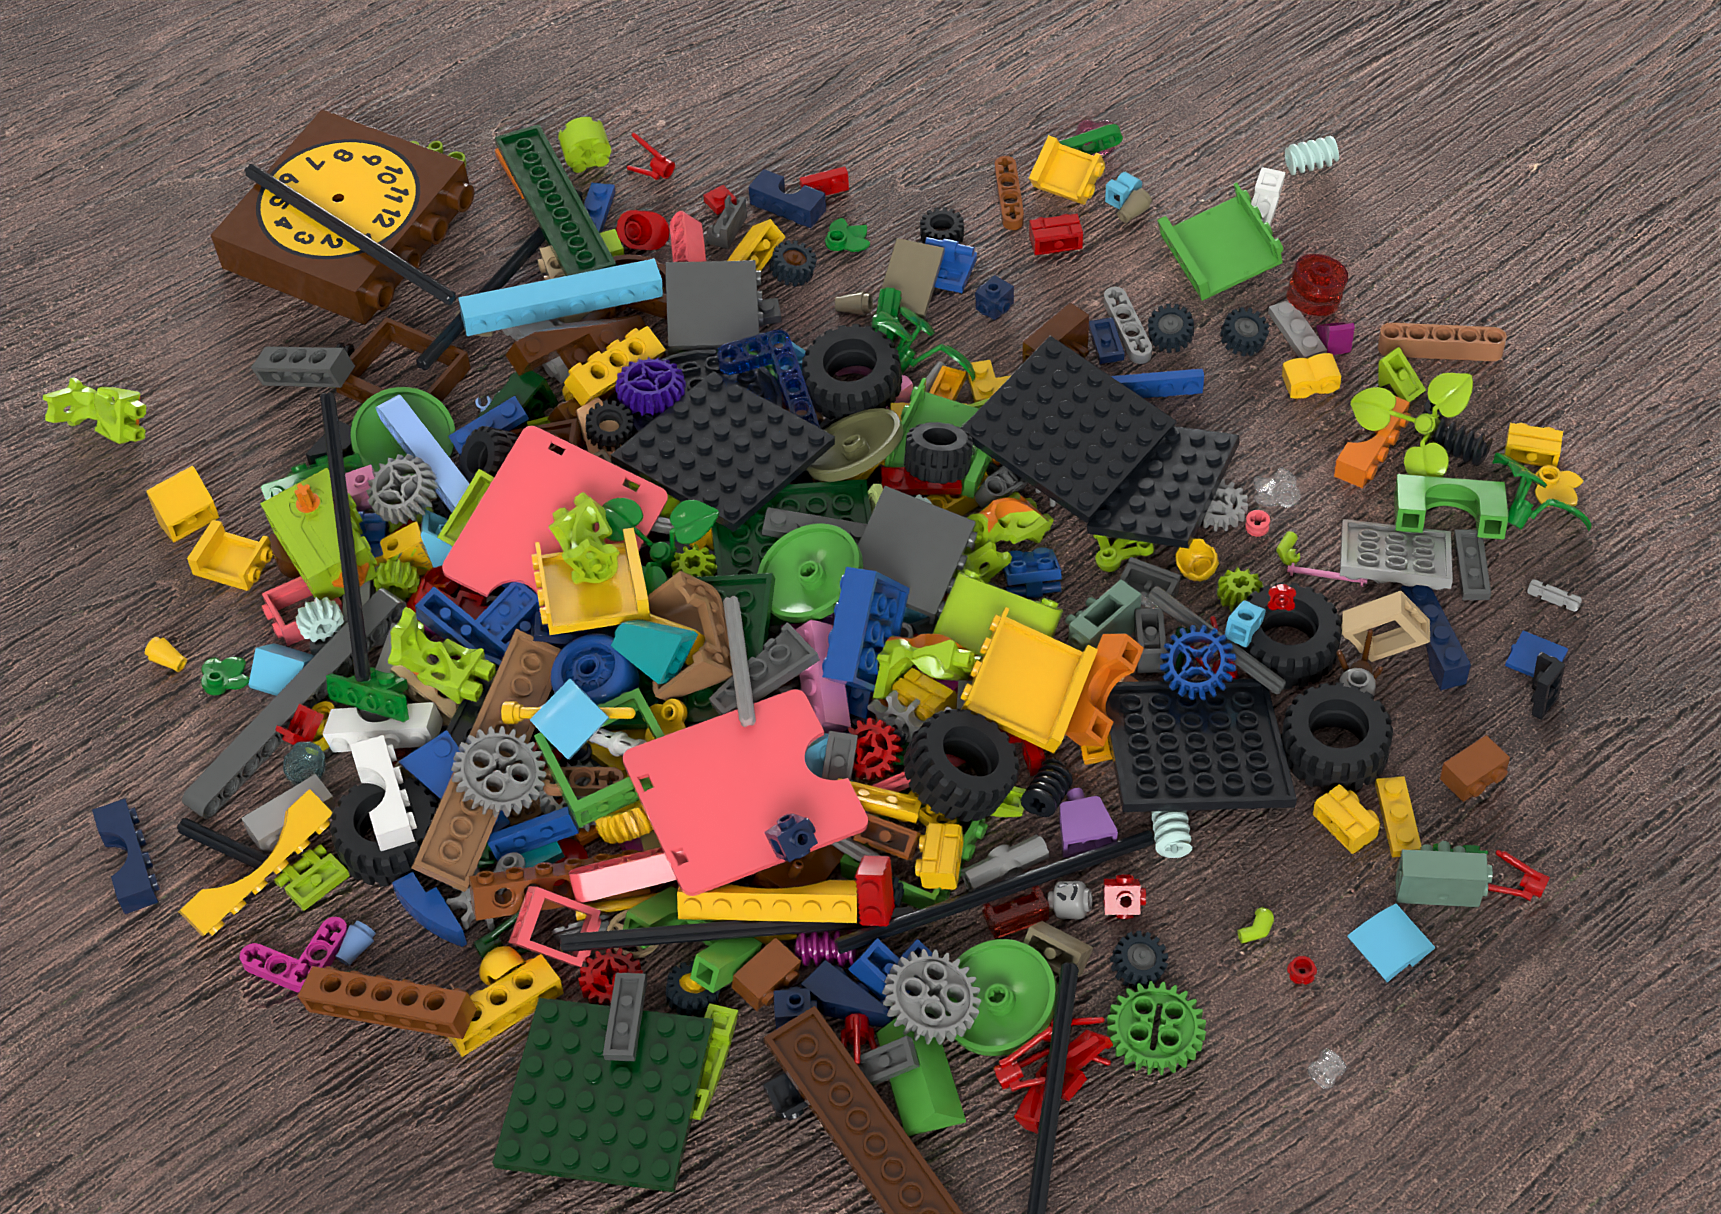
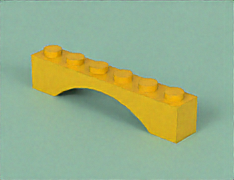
M311 789L307 790L285 811L284 824L279 840L269 857L258 869L233 884L219 888L202 889L178 912L202 937L208 932L213 936L225 924L221 920L229 912L235 915L247 904L243 899L251 891L256 895L268 884L265 878L272 871L277 875L289 864L286 858L293 851L300 854L311 843L307 839L311 834L316 831L320 835L330 825L331 821L328 818L331 817L332 811Z
M827 880L802 887L778 889L750 888L725 884L696 896L684 894L679 886L677 891L678 919L857 923L859 905L857 903L858 893H856L857 883L855 882L856 880Z

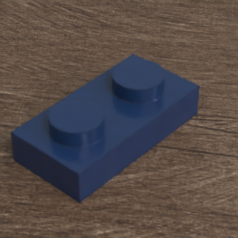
M1113 317L1089 321V333L1099 364L1123 361L1125 353Z

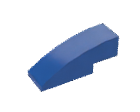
M413 872L392 882L397 899L419 924L450 943L461 947L467 945L462 927L436 887L425 892Z

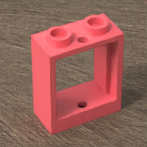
M300 576L262 593L265 604L261 606L267 620L273 619L274 623L271 625L277 638L283 637L287 646L305 639L301 635L296 621L285 625L278 610L312 596V593ZM337 597L333 600H335L336 604L339 605L340 610L343 614V604L339 597Z
M529 886L508 943L572 966L582 967V964L586 962V958H589L591 950L574 951L571 956L530 941L544 899L586 914L580 933L597 932L599 930L601 910L542 888Z

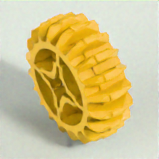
M640 800L595 820L598 834H600L604 842L610 844L631 841L637 837L640 838L642 835L649 834L653 830Z

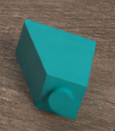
M638 619L622 622L615 631V638L611 646L657 684H663L679 674L698 634L695 631Z

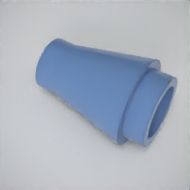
M356 921L354 925H349L335 958L341 963L350 966L374 942L372 938L376 933L360 921Z

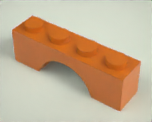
M1396 397L1393 411L1411 416L1408 413L1410 402ZM1390 415L1389 424L1384 429L1374 431L1376 436L1372 439L1359 443L1347 442L1336 459L1334 477L1363 488L1368 479L1373 480L1378 469V463L1385 461L1390 444H1396L1400 435L1399 430L1401 427L1406 428L1409 421Z
M1103 634L1097 647L1098 651L1065 735L1080 746L1104 747L1114 723L1106 714L1107 698L1113 687L1122 678L1134 673L1144 649L1128 634Z

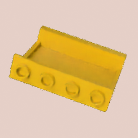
M634 528L623 529L624 543L611 544L620 552L617 556L618 569L614 576L601 583H574L572 580V571L574 569L564 561L562 557L564 552L541 555L540 544L535 542L537 554H531L534 571L539 570L534 572L536 588H542L537 590L539 606H545L540 608L542 625L548 624L550 635L619 625L622 622L638 619L644 621L651 620Z
M1005 607L1001 616L995 615L991 622L989 630L993 631L991 638L986 637L979 653L984 655L981 662L976 660L971 670L970 676L974 677L971 685L966 684L960 699L964 700L961 710H969L974 715L979 713L985 716V720L991 723L993 721L996 723L999 729L1054 753L1062 743L1098 649L1087 645L1083 652L1006 617L1009 608Z

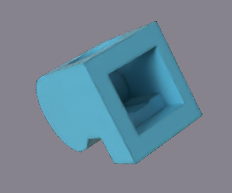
M1122 172L1117 180L1111 179L1106 184L1105 202L1120 210L1131 192L1142 188V181L1127 172ZM1120 195V201H1117L1114 197Z
M1242 601L1228 617L1225 631L1227 639L1247 647L1251 642L1253 634L1262 624L1266 610L1248 601Z

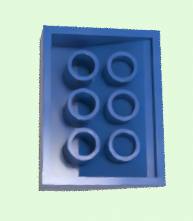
M846 567L845 573L840 580L841 592L839 601L834 608L835 620L833 629L828 636L829 648L827 657H825L822 664V677L833 682L874 693L880 666L877 655L882 652L889 637H900L910 588L877 571Z

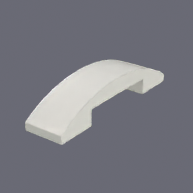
M1262 167L1251 204L1252 206H1257L1260 210L1263 223L1268 222L1271 227L1281 194L1285 172Z

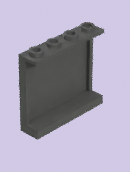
M755 260L665 262L668 356L678 354L679 351L755 349V353L759 354L760 348H764V332L759 333V327H763V312H758V306H762V291H757V285H761V270H756Z
M884 486L858 544L863 557V569L877 571L909 587L906 607L931 617L930 624L933 625L936 617H940L946 603L944 601L946 594L950 593L956 578L954 576L956 571H962L968 556L964 555L967 546L972 548L978 534L974 532L976 522Z

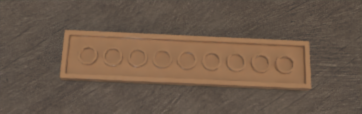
M516 629L469 735L476 738L479 729L487 735L488 729L491 726L495 733H499L501 726H503L505 734L509 735L513 729L516 730V738L525 734L524 743L528 744L536 726L530 719L519 721L518 724H504L501 716L502 705L505 701H517L524 707H540L545 704L552 689V665L562 649L546 642L533 641V636ZM506 751L499 752L504 757H511ZM473 762L479 768L486 767L482 762ZM453 772L411 868L465 892L469 886V876H473L497 817H494L492 809H488L487 813L483 815V806L480 805L475 809H471L472 799L465 802L462 801L465 791L456 792L457 785L460 782H452L453 775L456 773ZM487 786L489 791L499 792L496 787Z

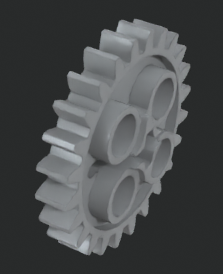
M492 726L489 727L487 735L479 729L476 738L468 735L466 743L461 742L458 750L460 752L455 753L453 760L456 762L453 763L451 771L456 772L453 775L452 782H460L457 785L456 792L465 791L462 799L463 802L470 799L473 800L471 809H475L479 805L483 806V815L487 813L488 809H492L494 817H497L500 810H503L505 816L509 817L512 808L517 814H520L522 805L530 808L532 800L536 801L540 794L538 791H542L545 783L542 781L547 773L541 770L544 769L546 763L545 761H537L542 752L532 751L535 742L524 743L525 734L516 738L515 729L509 735L505 734L503 726H501L499 733H495ZM506 751L511 757H504L499 752ZM473 762H482L486 767L479 768ZM512 776H521L524 781H516ZM487 786H494L499 792H491L487 789Z
M922 949L919 958L912 951L907 959L901 957L898 965L894 964L892 966L890 974L885 979L887 985H885L882 994L887 995L883 1005L892 1006L887 1016H897L894 1026L897 1027L903 1024L905 1026L904 1035L913 1031L915 1032L914 1041H917L922 1035L925 1036L926 1044H929L932 1038L935 1037L938 1044L942 1045L945 1036L950 1042H953L957 1035L962 1037L967 1030L966 1028L970 1029L972 1027L973 1019H976L979 1014L977 1008L981 1003V999L977 998L980 988L972 987L976 977L967 978L966 974L970 969L969 967L963 969L958 967L960 959H956L951 963L949 961V953H946L943 958H939L937 950H934L932 956H928L926 950ZM928 975H934L938 980H933ZM905 990L912 991L916 996L909 995ZM948 997L956 999L958 1003L951 1002ZM926 1013L933 1014L936 1019L929 1018Z

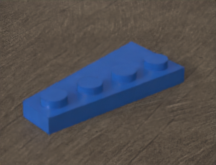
M446 730L398 762L441 800L453 773L451 768L453 763L456 762L453 760L455 753L460 751ZM500 810L491 834L511 825L502 810Z

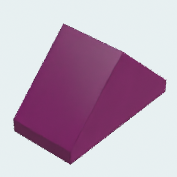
M1335 322L1316 325L1318 335L1326 347L1327 353L1337 355L1351 352L1355 329L1354 323Z

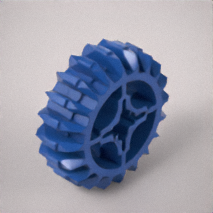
M1191 625V633L1187 634L1185 629L1181 628L1180 633L1182 637L1178 639L1176 635L1172 634L1170 638L1174 644H1164V648L1170 653H1162L1160 655V658L1166 661V663L1160 665V669L1167 672L1163 676L1165 681L1172 680L1169 685L1171 690L1180 687L1178 690L1179 696L1183 697L1189 691L1190 700L1195 699L1196 693H1199L1201 700H1205V692L1210 691L1212 697H1215L1217 695L1215 687L1218 686L1224 691L1226 686L1222 681L1231 682L1233 680L1232 676L1227 672L1236 671V666L1229 663L1236 660V655L1229 653L1233 646L1231 643L1224 644L1227 640L1224 634L1217 637L1218 630L1216 628H1213L1207 634L1208 629L1206 625L1201 626L1200 632H1197L1195 625ZM1196 642H1204L1210 644L1209 646L1205 645L1203 648L1198 650L1193 649L1189 646L1190 644ZM1218 650L1221 662L1215 674L1209 665L1210 661L1214 658L1213 654ZM1182 652L1187 661L1182 667L1183 671L1178 675L1176 660L1179 653ZM1190 655L1194 658H1199V660L1202 658L1205 669L1202 666L1198 667L1197 664L1194 667L1195 665ZM1196 675H1203L1209 679L1200 683L1186 681L1188 678L1192 679Z

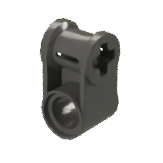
M1002 466L982 483L975 493V500L979 506L985 508L993 500L1007 498L1014 492H1019L1026 483L1024 480L1020 481L1012 471Z

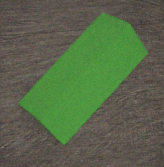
M897 1018L878 1031L876 1036L879 1047L909 1036L913 1039L920 1067L889 1079L897 1112L900 1115L905 1133L911 1136L966 1123L943 1045H939L935 1037L932 1038L929 1044H926L925 1036L922 1035L917 1041H914L915 1032L910 1031L904 1035L905 1026L903 1024L897 1027L894 1026Z

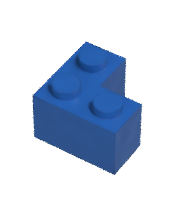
M877 938L848 970L880 1000L884 1001L887 996L882 994L885 985H887L885 979L890 974L892 966L894 964L898 965L901 957L907 959L910 952L913 951L919 958L922 949L926 950L928 956H932L933 953L916 939L898 958Z

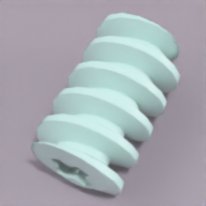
M1326 136L1325 139L1317 138L1316 141L1309 140L1307 143L1300 142L1298 145L1291 144L1285 149V161L1291 175L1296 174V167H1298L1300 173H1304L1305 165H1307L1309 171H1313L1314 163H1316L1318 169H1322L1323 161H1325L1327 167H1331L1332 159L1336 162L1339 160L1338 146L1332 136Z
M1187 810L1151 811L1157 853L1167 858H1180L1189 854L1193 846L1189 844L1191 836L1189 834L1190 826L1187 824L1189 820L1186 814Z

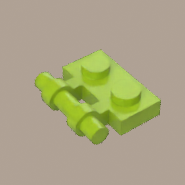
M321 844L313 850L308 849L302 854L303 857L292 866L288 864L282 870V873L274 878L275 883L280 888L290 882V884L284 887L286 894L303 911L350 876L348 870L331 853L320 859L327 853ZM309 866L311 867V868L308 869L306 872H304L302 875H300V873L303 872L305 869H307Z

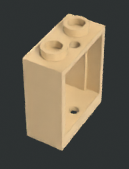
M1398 591L1343 611L1341 629L1344 638L1355 645L1360 653H1363L1368 629L1394 620L1401 626L1372 636L1368 659L1373 662L1429 643L1430 619L1402 591Z

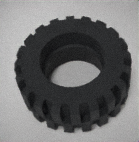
M852 324V327L841 325L836 330L829 329L824 332V336L821 337L819 335L813 341V345H809L805 351V356L802 359V375L807 398L818 413H823V416L830 420L836 418V421H839L849 415L868 409H886L887 406L890 407V403H895L896 397L901 392L902 372L898 350L895 348L893 341L887 338L886 334L879 330L875 332L873 327L866 325L863 328L860 324ZM849 366H864L872 370L866 377L857 381L844 382L832 378L836 372Z
M1292 582L1288 586L1296 590V596L1293 597L1295 608L1291 611L1285 609L1270 610L1268 608V602L1270 601L1268 591L1271 588L1269 585L1260 588L1259 593L1254 591L1247 597L1245 601L1264 608L1266 612L1262 624L1253 634L1249 645L1243 647L1237 644L1286 681L1284 689H1292V686H1298V688L1306 687L1308 682L1311 681L1314 684L1322 679V675H1328L1338 658L1337 651L1339 650L1342 634L1341 618L1337 614L1334 604L1331 602L1327 603L1328 598L1322 593L1316 594L1315 589L1306 586V588L1299 587L1298 583ZM1274 627H1293L1304 632L1310 640L1297 645H1286L1272 640L1264 632Z
M1338 682L1331 686L1328 683L1319 684L1317 689L1310 687L1304 690L1303 695H1297L1285 712L1281 735L1289 769L1293 768L1292 774L1299 780L1305 779V784L1312 788L1314 786L1321 787V791L1329 792V790H1332L1339 784L1346 790L1352 789V791L1362 789L1363 783L1370 785L1376 780V776L1381 775L1385 769L1393 737L1392 720L1389 713L1385 712V706L1379 700L1375 702L1374 696L1368 691L1363 693L1360 691V687L1354 685L1347 687L1344 686V683ZM1324 727H1339L1352 732L1361 743L1350 748H1332L1319 742L1312 733Z
M957 709L945 710V712L939 711L933 714L931 718L926 719L908 745L903 761L905 766L904 772L906 779L910 780L909 787L912 792H916L919 795L918 800L923 805L925 803L931 807L930 810L938 814L940 812L945 815L944 818L950 820L959 818V821L970 822L971 819L978 821L992 815L1017 782L1019 760L1018 757H1015L1017 754L1015 747L1008 742L1009 737L1005 732H1001L998 729L996 723L993 721L991 723L985 720V716L979 713L974 715L971 714V711L964 709L960 710V712H957ZM946 754L954 755L967 762L977 776L968 775L958 770L948 760Z
M402 775L404 783L398 784L400 790L406 789L410 806L405 807L406 813L412 812L417 829L412 830L415 841L391 849L380 851L378 842L364 839L367 831L373 826L369 812L375 809L385 796L386 791L382 787L371 783H363L359 786L355 784L348 790L349 794L347 796L343 795L337 802L339 807L333 809L330 833L341 864L355 879L361 880L362 878L363 882L369 885H374L377 882L380 886H390V883L411 872L414 873L416 878L421 876L420 872L411 867L435 815L438 804L435 797L431 795L430 790L423 784L419 785V781L408 777L405 780L404 775Z

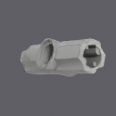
M1036 834L1011 847L1000 845L994 848L986 859L961 870V876L966 888L971 892L1022 874L1023 870L1048 859L1049 851L1043 838Z

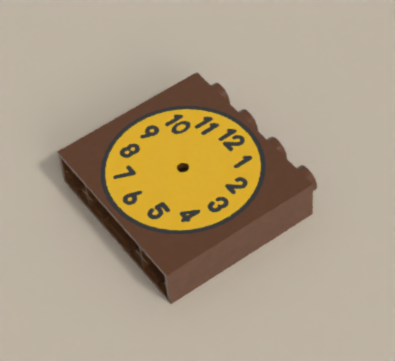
M323 109L267 171L276 179L418 269L424 253L432 244L437 245L442 242L447 233L448 224L458 212H466L474 199V188L469 184L464 161ZM257 183L211 234L222 269L363 325L368 323L377 310H385L390 305L394 290L404 279L397 272Z

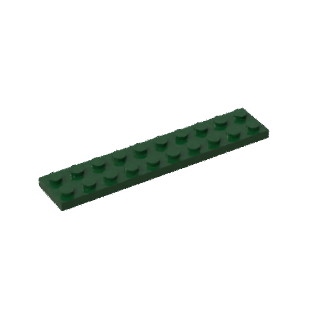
M540 124L496 136V146L565 276L617 266Z

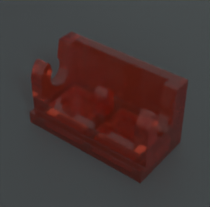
M1038 885L1032 887L1033 892L1031 894L992 908L990 903L983 904L985 909H982V914L994 939L1028 928L1038 922L1049 920V903Z

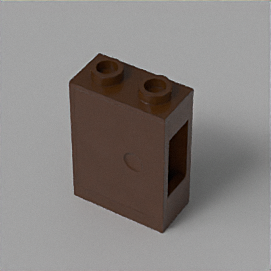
M1072 303L1066 305L1023 341L1022 364L1049 336H1052L1081 357H1087L1089 353V314Z
M831 844L809 852L804 857L795 858L791 862L785 861L757 872L749 887L764 889L793 888L827 881L837 870L844 853Z

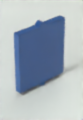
M1522 631L1516 644L1511 646L1512 652L1505 666L1534 677L1536 660L1540 652L1553 656L1563 662L1568 648Z

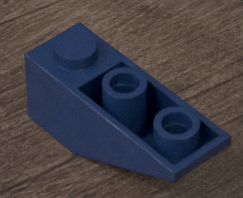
M826 960L801 983L803 989L810 988L811 1000L817 999L818 1011L824 1016L845 1020L851 1014H864L869 1018V1025L884 1028L893 1021V1016H887L891 1008L890 1006L883 1005L884 1001H878L871 996L863 984L853 982L838 965L833 966Z

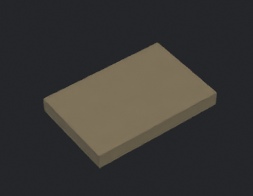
M897 238L882 289L889 287L901 291L900 308L904 306L913 311L918 317L925 318L945 249L943 247Z

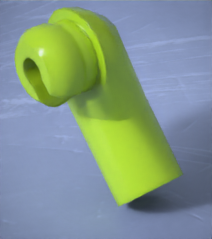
M1264 907L1258 908L1255 911L1256 917L1253 925L1237 930L1241 944L1268 936L1274 923V915L1271 910Z

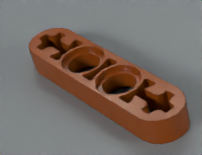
M1000 156L995 160V179L1002 224L1006 229L1017 230L1024 223L1017 165L1014 158ZM1004 167H1007L1008 172L1004 173ZM1011 182L1014 185L1008 187L1003 186L1002 183ZM1014 199L1016 200V202L1006 203L1005 200ZM1010 213H1014L1015 219H1011Z

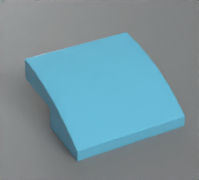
M569 679L530 721L570 760L608 721L609 717L574 681Z
M1397 904L1376 914L1347 936L1386 982H1389L1409 964L1413 967L1435 949V946Z

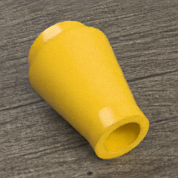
M154 637L145 648V655L148 656L149 661L171 668L176 672H180L187 663V658L182 656L165 638Z

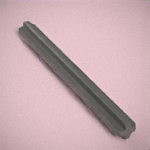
M1155 586L1149 593L1150 601L1189 630L1191 625H1195L1197 632H1200L1201 626L1206 625L1208 629L1207 634H1209L1214 628L1159 586ZM1218 631L1217 637H1219L1220 635H1223L1222 633H1220V632ZM1228 639L1224 644L1231 643L1233 646L1229 653L1236 655V660L1233 663L1273 693L1279 694L1286 686L1284 679L1237 644Z

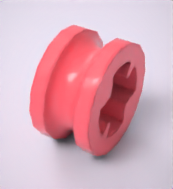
M1261 510L1251 511L1246 517V531L1255 537L1265 535L1269 531L1270 516ZM1255 521L1261 522L1260 525H1255Z

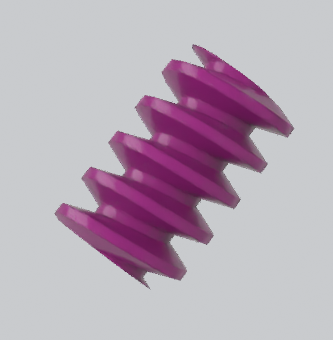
M840 930L835 932L833 938H830L828 931H824L821 938H818L817 932H811L810 937H806V933H799L796 938L795 956L799 960L800 957L802 958L804 966H809L812 958L817 967L822 964L824 959L831 965H834L837 959L839 967L844 968L847 960H849L850 965L856 961L857 949L843 954L837 952L834 940L841 937Z

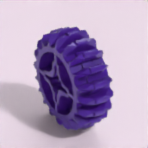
M649 357L647 360L638 358L636 363L629 362L628 367H622V372L617 374L615 384L619 403L625 405V409H631L632 414L640 412L642 416L646 413H651L652 416L658 412L661 414L667 408L673 406L676 401H680L681 397L685 395L686 381L684 380L682 370L678 369L677 364H670L669 359L661 361L659 357L655 360Z

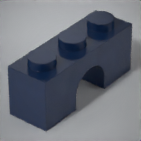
M765 169L761 171L748 187L751 205L812 228L826 211L825 193L804 185L797 193L786 194L784 177Z

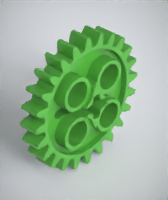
M1149 981L1148 989H1144L1138 983L1137 992L1127 988L1126 998L1118 995L1117 1005H1111L1110 1013L1112 1015L1107 1017V1024L1110 1025L1107 1026V1036H1111L1112 1047H1116L1115 1055L1119 1057L1125 1054V1065L1130 1064L1132 1061L1136 1062L1135 1071L1140 1070L1142 1066H1146L1148 1075L1151 1074L1153 1068H1157L1159 1074L1163 1075L1164 1068L1168 1067L1172 1073H1175L1177 1063L1186 1068L1187 1058L1194 1061L1196 1059V1051L1202 1050V1041H1205L1206 1031H1204L1206 1020L1201 1019L1203 1010L1195 1009L1196 999L1187 1001V991L1178 995L1177 985H1174L1169 991L1166 990L1165 982H1162L1159 988H1155L1153 982ZM1160 1005L1163 1008L1156 1049L1152 1051L1150 1050L1156 1008ZM1139 1010H1146V1011H1148L1149 1013H1148V1014H1140V1013L1137 1012V1011H1139ZM1169 1015H1176V1016H1178L1179 1018H1178V1019H1171V1018H1169V1017H1167V1016H1169ZM1140 1036L1143 1037L1145 1040L1137 1041L1134 1040L1133 1037ZM1170 1041L1176 1045L1167 1046L1163 1042Z

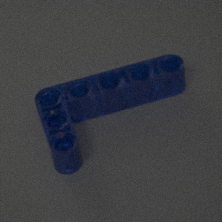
M780 329L726 343L719 348L717 352L719 369L726 375H735L771 364L787 411L820 428L790 336L787 332ZM781 343L784 346L781 348H776L773 345ZM752 350L759 351L756 355L749 354ZM727 357L735 358L731 362H727L724 359ZM784 365L792 367L789 370L781 369V367ZM794 387L799 389V391L795 393L788 391L790 388ZM799 410H805L807 412L805 415L796 414V412Z

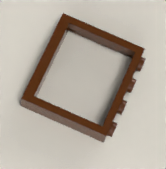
M385 317L350 355V359L355 367L342 387L336 388L337 393L363 404L371 396L385 389L359 377L392 341L422 354L435 338L419 329H413L402 322ZM449 345L437 359V361L448 365V368L426 392L436 397L440 402L447 397L471 369L468 353L462 350L461 347Z

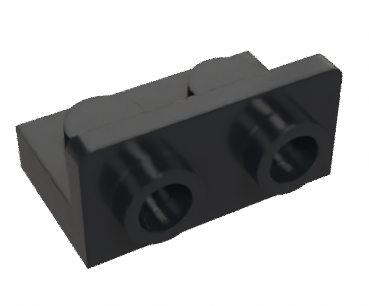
M1540 652L1537 656L1532 689L1535 692L1531 698L1533 703L1531 715L1540 720L1543 719L1559 699L1565 669L1564 663L1543 652Z

